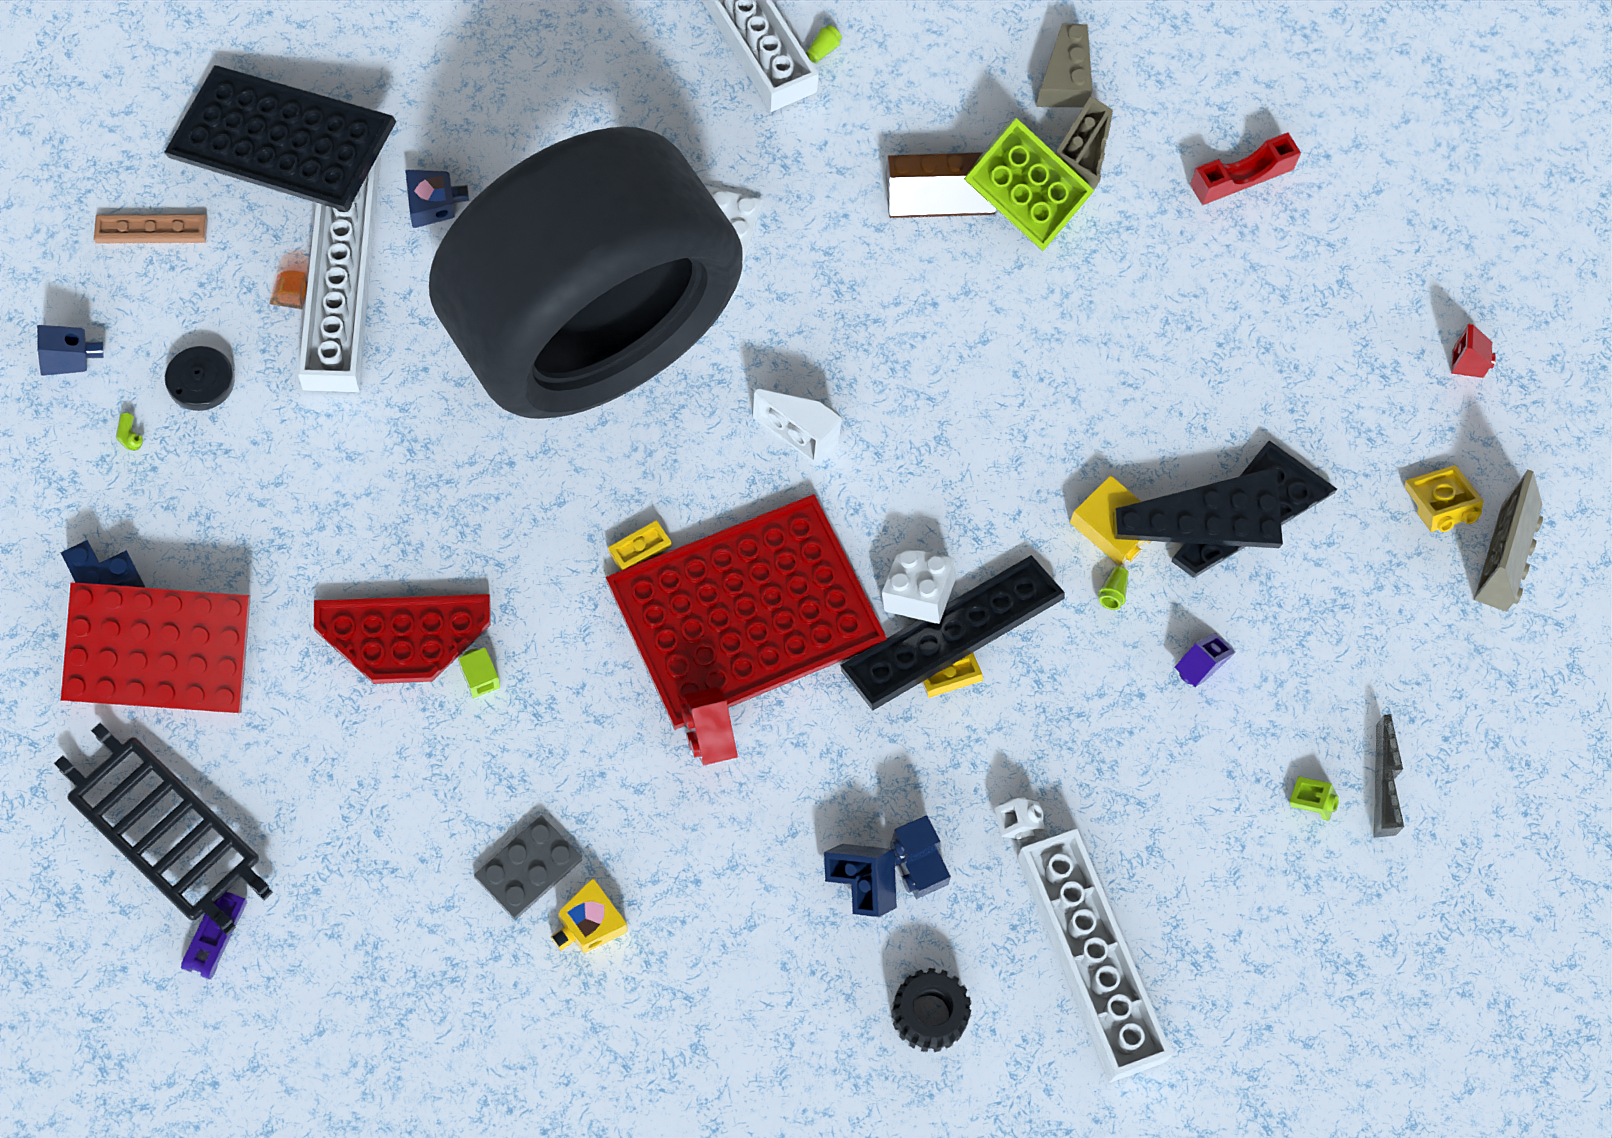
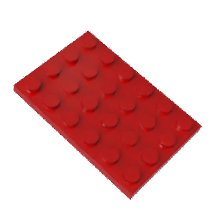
M70 582L60 701L241 713L251 595Z

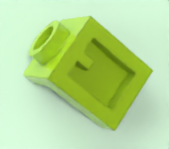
M1298 776L1289 803L1293 808L1320 813L1323 820L1329 821L1332 812L1335 813L1338 808L1339 796L1336 794L1332 783Z

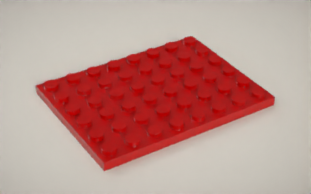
M815 494L605 577L609 590L674 730L686 726L680 709V705L685 704L684 694L718 687L727 701L728 708L858 655L887 639Z

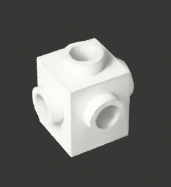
M1021 796L1012 798L1007 803L994 808L1002 837L1015 838L1018 842H1026L1034 839V834L1045 830L1044 815L1038 801L1026 800V797Z

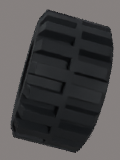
M929 968L924 973L922 969L918 970L913 977L909 975L897 990L891 1011L892 1018H894L893 1026L895 1030L898 1029L900 1031L899 1037L902 1041L907 1039L909 1041L908 1046L913 1049L915 1046L921 1047L922 1052H927L928 1049L939 1052L943 1047L948 1049L955 1041L961 1038L971 1017L970 996H966L967 988L965 985L960 986L958 984L959 978L955 975L952 978L947 976L948 971L942 969L941 973H936L935 968ZM923 996H935L945 1003L949 1011V1017L946 1022L940 1025H928L916 1016L913 1008L914 1002Z

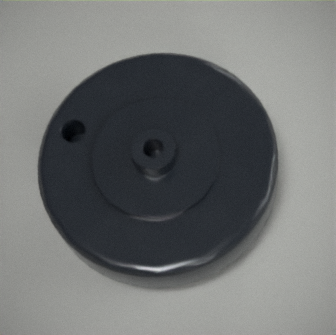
M194 346L179 352L171 359L165 371V385L170 397L179 406L193 411L209 410L223 403L232 392L235 382L234 371L229 359L219 350L208 346Z

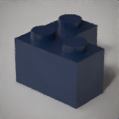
M88 540L60 552L75 583L145 588L127 550L103 562H99Z
M927 815L895 829L890 844V849L895 851V866L899 865L904 874L901 877L903 885L908 893L913 892L916 899L947 886L951 879V875L938 852L941 841Z
M840 844L824 852L825 882L851 885L852 914L881 917L897 908L894 849Z

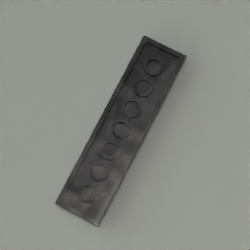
M1030 555L947 603L939 624L919 619L891 635L886 640L879 642L841 664V672L873 711L1064 600L1065 592L1037 560Z

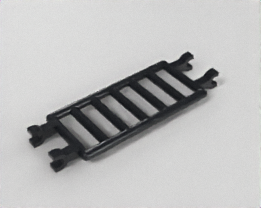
M101 723L97 724L91 731L96 736V739L112 755L86 778L63 755L54 763L59 771L75 786L67 795L68 801L189 920L195 921L205 913L228 936L236 926L214 904L239 879L244 880L263 901L273 893L269 885L251 869L258 863L259 855L137 738L131 737L122 745ZM132 752L144 761L96 806L92 807L83 798L89 790ZM153 770L163 782L112 827L102 816ZM173 789L183 801L132 846L122 835ZM193 809L203 820L152 866L142 854ZM213 828L223 840L172 886L162 874ZM233 847L244 859L193 906L182 894Z

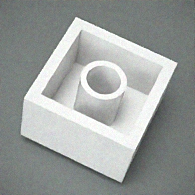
M899 546L882 591L884 611L939 624L956 580L955 559Z

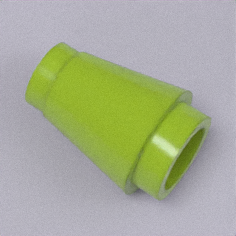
M829 24L821 27L805 54L811 62L817 64L840 46L842 35Z
M1119 566L1114 567L1099 590V603L1103 607L1117 610L1121 605L1125 604L1129 576L1127 569Z

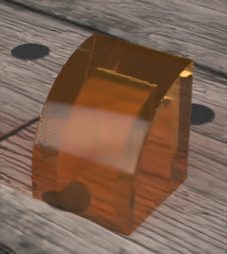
M284 271L279 273L276 277L270 304L303 309L308 286L305 272Z

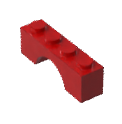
M1289 132L1266 140L1254 153L1240 161L1224 164L1220 159L1196 167L1190 186L1203 206L1293 171L1301 151Z

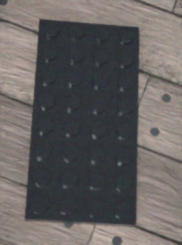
M214 65L164 153L170 159L348 212L397 121L393 115Z

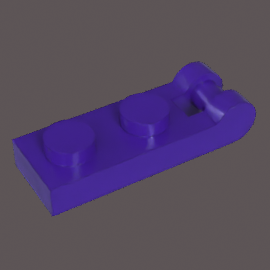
M226 892L214 904L236 926L247 904V900ZM205 914L182 960L181 969L188 972L195 970L201 973V977L211 980L233 931L227 936ZM201 950L209 953L206 961L198 959Z

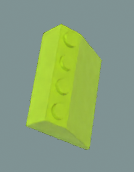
M1017 118L1007 122L964 178L972 188L1041 251L1047 248L1095 191Z

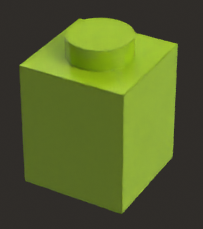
M486 647L480 650L477 648L470 649L462 657L458 658L460 669L473 699L500 688L498 675Z

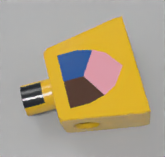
M593 878L558 912V918L563 928L551 935L550 938L559 951L575 942L579 949L586 953L628 932L625 920Z

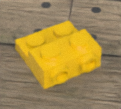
M1456 465L1405 481L1406 491L1418 505L1417 515L1430 532L1436 530L1447 532L1455 524L1462 522L1473 524L1481 517L1484 500Z

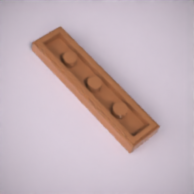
M206 214L96 215L94 241L96 244L206 243L208 219Z

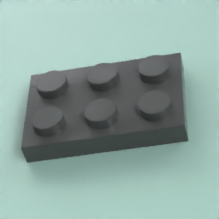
M541 815L475 873L474 878L516 921L582 861V856Z

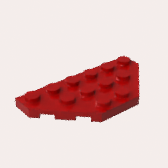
M490 594L314 600L315 632L373 684L433 682L491 626Z

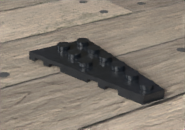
M1270 440L1240 475L1243 476L1276 467L1281 526L1332 496L1337 491L1336 487ZM1184 543L1173 556L1171 562L1195 578L1242 550L1245 546Z
M1275 467L1116 508L1113 512L1114 539L1280 548L1283 545L1277 469Z

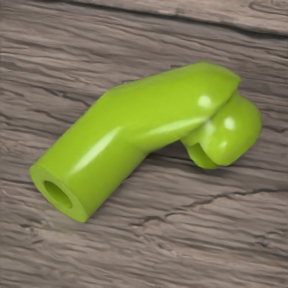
M121 413L116 439L127 450H139L143 443V437L140 434L137 435L132 430L134 416L129 413Z

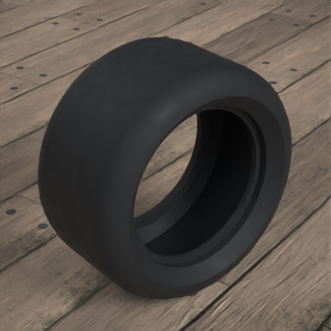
M625 126L610 127L579 134L542 149L502 174L474 198L452 224L435 253L429 275V297L438 319L489 397L496 404L510 413L526 418L545 419L563 417L590 410L630 392L656 376L688 351L715 323L731 299L741 277L743 251L735 228L674 144L664 136L646 129Z

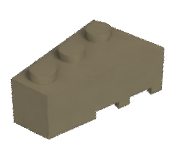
M1088 24L1061 25L1040 88L1036 107L1083 108L1093 90Z
M1090 96L1055 154L1095 190L1101 179V167L1105 157L1104 151L1109 135L1113 109Z

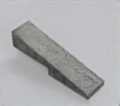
M1391 714L1383 715L1376 724L1374 838L1396 836L1404 828L1394 779L1403 770Z

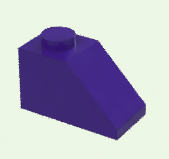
M1213 633L1196 642L1174 668L1179 672V676L1184 682L1197 687L1212 676L1236 652L1216 633Z

